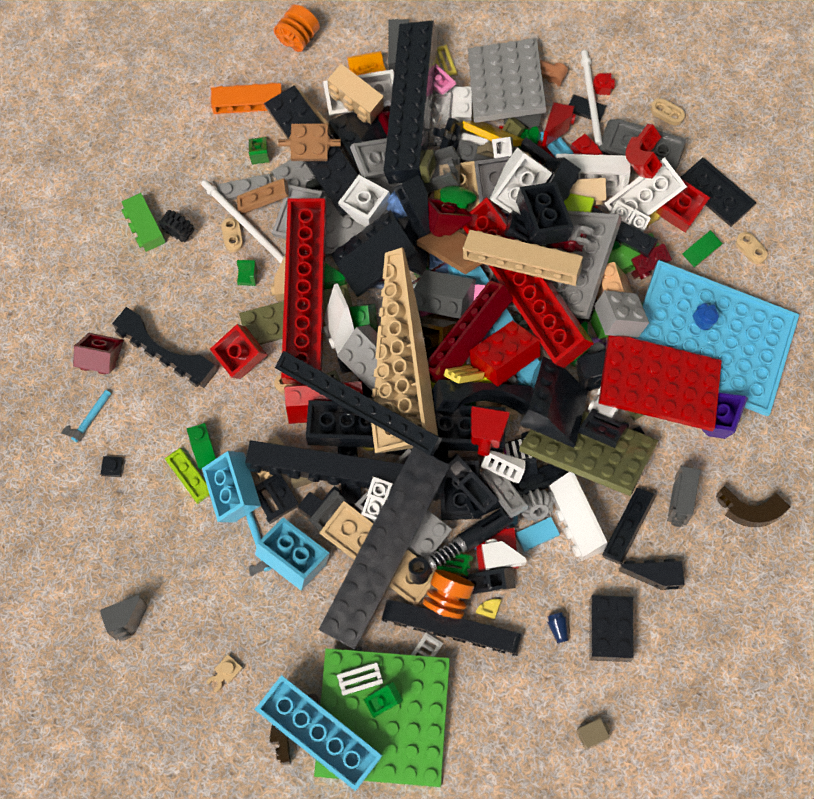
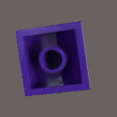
M718 393L715 429L713 431L702 429V431L709 437L726 439L734 434L747 402V396Z

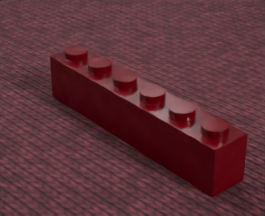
M489 280L427 360L430 380L433 383L443 379L451 380L444 376L445 370L461 367L470 356V350L481 342L511 303L513 298L504 284Z

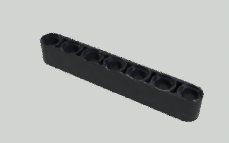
M386 600L381 618L386 623L387 621L394 622V625L413 627V630L432 632L433 635L446 638V636L451 637L458 642H470L474 646L481 648L489 647L493 651L504 654L505 652L512 653V656H518L522 635L517 632L463 618L455 619L442 616L433 610L394 600Z

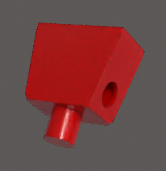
M472 406L471 443L479 445V455L489 456L491 447H500L508 425L510 412Z

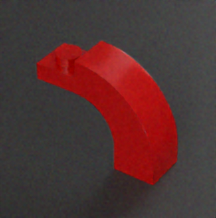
M647 124L638 137L631 138L625 153L626 159L640 177L653 179L662 166L655 153L651 152L661 138L653 124Z

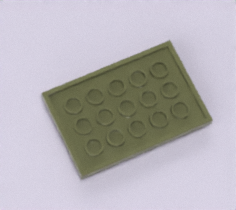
M583 411L580 426L589 415L588 412ZM628 428L616 448L578 433L576 446L573 448L530 429L521 443L519 451L631 496L657 448L659 440Z

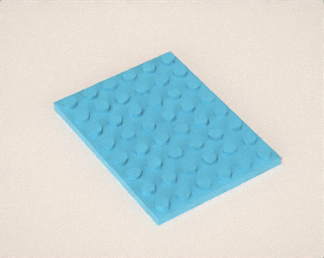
M658 260L642 304L649 324L641 335L635 339L722 360L718 393L747 396L748 399L744 408L768 417L772 410L799 314ZM704 303H707L708 306L714 305L719 316L718 321L709 330L700 329L692 316L697 307Z

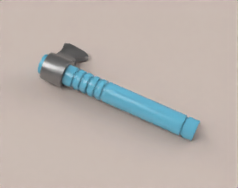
M107 390L103 392L77 430H71L68 425L61 431V434L71 437V440L76 443L80 442L84 432L111 396V393Z
M253 512L246 515V519L257 547V543L262 538ZM262 560L256 566H249L251 577L259 572H267L272 569Z

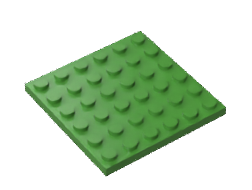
M325 648L320 706L382 755L364 781L441 787L450 658ZM378 663L383 680L382 684L342 695L337 678L338 674ZM375 669L344 677L343 681L374 673ZM376 676L347 685L345 688L348 690L377 681L378 679ZM394 682L403 702L373 718L363 699ZM315 760L314 777L340 779L319 761Z

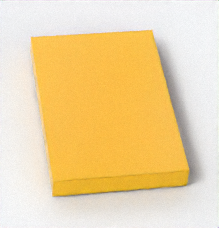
M462 121L464 124L463 129L490 141L492 139L512 137L513 146H521L523 141L522 138L486 122Z

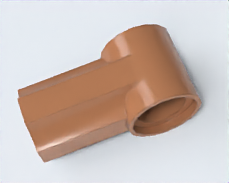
M540 59L542 77L546 78L549 83L552 82L557 84V86H561L568 72L567 66L559 62L552 64Z

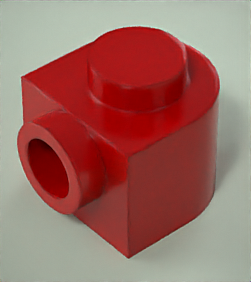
M611 73L597 74L593 80L594 92L598 95H610L611 89H614L615 79L611 78Z

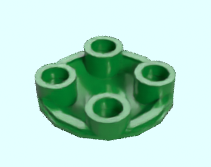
M445 186L440 191V200L442 202L457 204L459 208H467L468 204L473 203L477 198L472 190L462 186Z

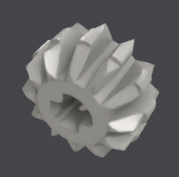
M537 488L534 492L529 491V494H523V499L527 503L528 509L521 514L527 521L533 520L536 522L538 519L543 521L544 517H550L549 513L553 511V500L545 490L540 491Z

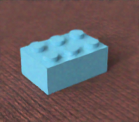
M227 451L202 468L217 522L234 523L261 506L251 472L245 464L246 456L244 452Z
M282 518L257 543L255 555L302 591L327 565L329 552L285 518Z

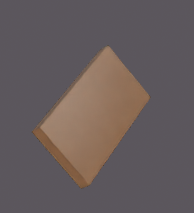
M456 231L451 236L443 235L442 237L434 236L430 232L416 240L417 246L464 274L482 265V263L463 259V247L467 236L459 231Z

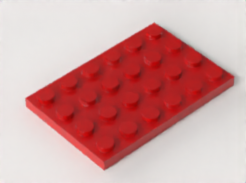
M608 335L598 404L713 431L716 424L722 360L627 336Z

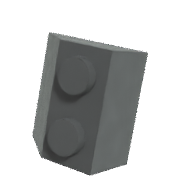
M138 594L99 611L107 633L115 640L125 641L131 637L130 634L136 632L148 606Z

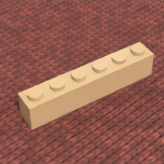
M469 230L463 247V259L573 286H576L582 269L583 256L559 251L555 248L550 249L537 244L521 242L516 239L503 238L500 235L486 234L482 231Z

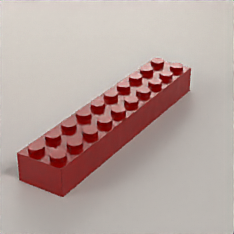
M487 197L470 212L473 216L472 220L463 226L467 234L469 230H474L515 240L511 236L507 237L504 235L508 219L500 207ZM488 265L498 281L504 284L513 298L512 302L535 336L540 339L541 345L554 364L565 368L594 344L550 280Z
M288 198L282 352L286 351L322 371L327 206L325 198ZM281 372L283 384H302Z

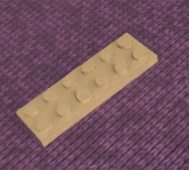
M343 501L319 534L355 560L373 523ZM407 550L389 587L410 604L417 606L427 590L432 586L430 581L434 571L426 583L422 585L414 584L409 576L408 564L417 556ZM418 569L415 572H422L423 570Z

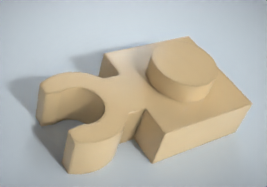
M227 655L214 669L218 674L210 677L206 683L210 685L213 681H217L218 685L214 689L217 693L222 689L224 681L230 684L243 668Z

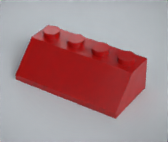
M361 380L342 381L345 385L363 394V382ZM304 384L284 387L289 424L307 423L308 400L332 401Z

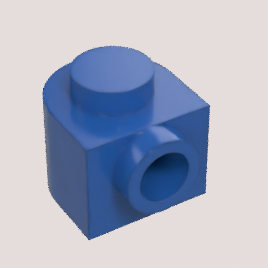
M707 303L698 306L692 315L696 325L702 330L711 329L719 318L715 306H708Z

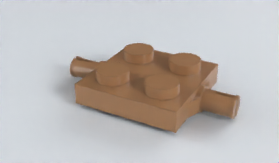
M291 124L289 139H278V146L290 147L291 161H328L330 147H341V139H330L328 124Z

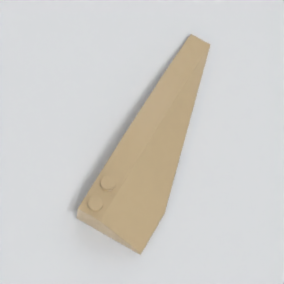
M399 248L386 252L384 258L383 279L385 281L384 288L381 291L383 302L379 312L381 324L378 326L375 356L377 368L374 369V377L376 379L375 389H372V397L379 404L438 436L428 361L417 302L404 248ZM371 423L375 453L413 448L410 444Z

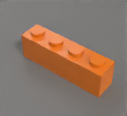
M281 83L211 87L213 114L268 111L264 103L282 93Z

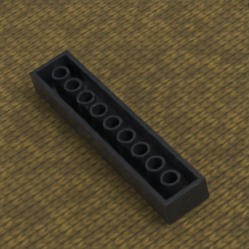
M434 20L399 24L383 170L389 184L404 183L417 175L422 179L419 166L426 150H428L439 35Z
M308 400L307 445L374 448L371 422L334 401ZM434 406L437 434L442 438L437 450L478 451L479 445L471 443L472 406H461L454 412L436 411ZM473 406L506 412V407ZM505 433L502 438L500 447H491V451L504 452Z
M413 447L318 630L353 649L358 646L451 467L450 465Z

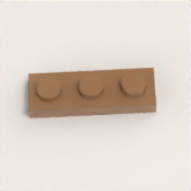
M282 178L238 195V212L244 214L289 197L287 181Z

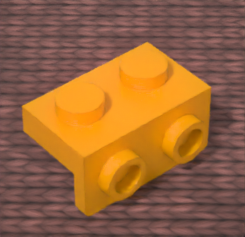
M381 51L347 58L349 70L355 75L386 71Z

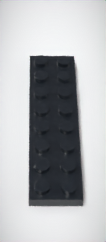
M295 85L264 103L266 109L287 139L291 135V124H322ZM330 147L328 161L303 162L343 217L348 213L338 205V202L358 177V174L339 147Z

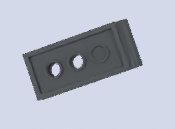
M621 119L609 120L602 136L603 144L599 146L600 151L603 155L626 156L625 153L629 141L632 137H638L645 126ZM658 131L661 138L651 152H654L659 160L665 157L676 172L685 149L686 139Z

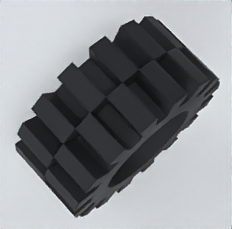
M167 210L159 221V225L167 234H170L177 240L179 239L181 242H186L195 230L189 220H186L184 216L182 217L181 214L175 211Z

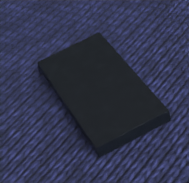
M703 157L680 177L710 197L706 206L730 227L756 205L752 198Z

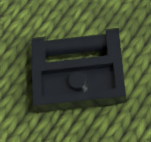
M512 210L508 215L504 235L532 244L521 214Z
M593 408L580 426L579 433L616 448L623 435L626 434L629 423L619 422L598 413L599 411Z
M273 475L255 486L261 508L265 512L266 520L269 524L296 509L299 505L282 475ZM267 489L278 507V510L273 512L262 494V491Z

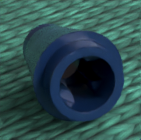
M563 612L547 616V624L557 644L569 641L567 618L564 617Z

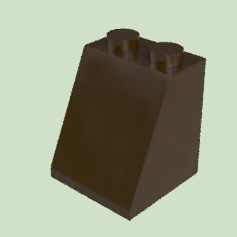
M434 313L420 317L427 360L458 322V318Z

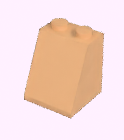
M615 262L607 264L596 300L599 299L604 290L633 293L627 275Z

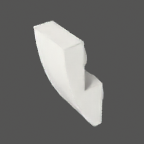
M616 200L609 213L619 214L622 217L621 221L644 232L651 219Z
M373 477L361 515L376 520L391 491L393 483Z

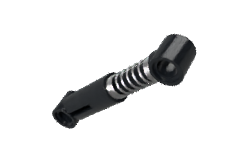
M500 506V509L458 534L453 543H448V546L444 545L443 549L439 548V552L435 551L434 555L430 554V556L425 558H413L408 564L411 581L417 585L426 583L433 571L437 570V566H442L441 564L446 563L447 560L451 561V558H455L456 554L460 555V552L464 551L469 552L507 527L518 525L520 514L510 518L504 508ZM418 569L423 570L422 572H415Z

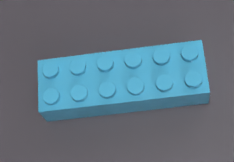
M282 675L254 709L354 791H357L382 757L379 752Z

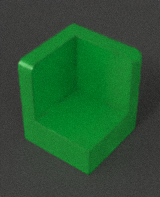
M237 260V284L256 286L258 269L255 260Z

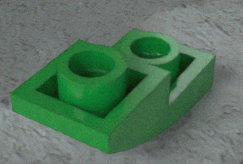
M710 230L683 252L682 255L695 268L723 243Z

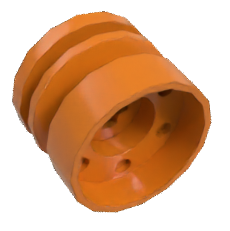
M294 4L284 14V18H281L274 27V33L283 45L293 48L296 52H302L310 42V39L320 29V24L308 9Z
M439 569L435 570L430 584L437 590L428 589L426 594L429 597H424L423 604L442 616L462 619L464 616L462 609H466L467 604L460 598L470 599L475 585L466 578Z

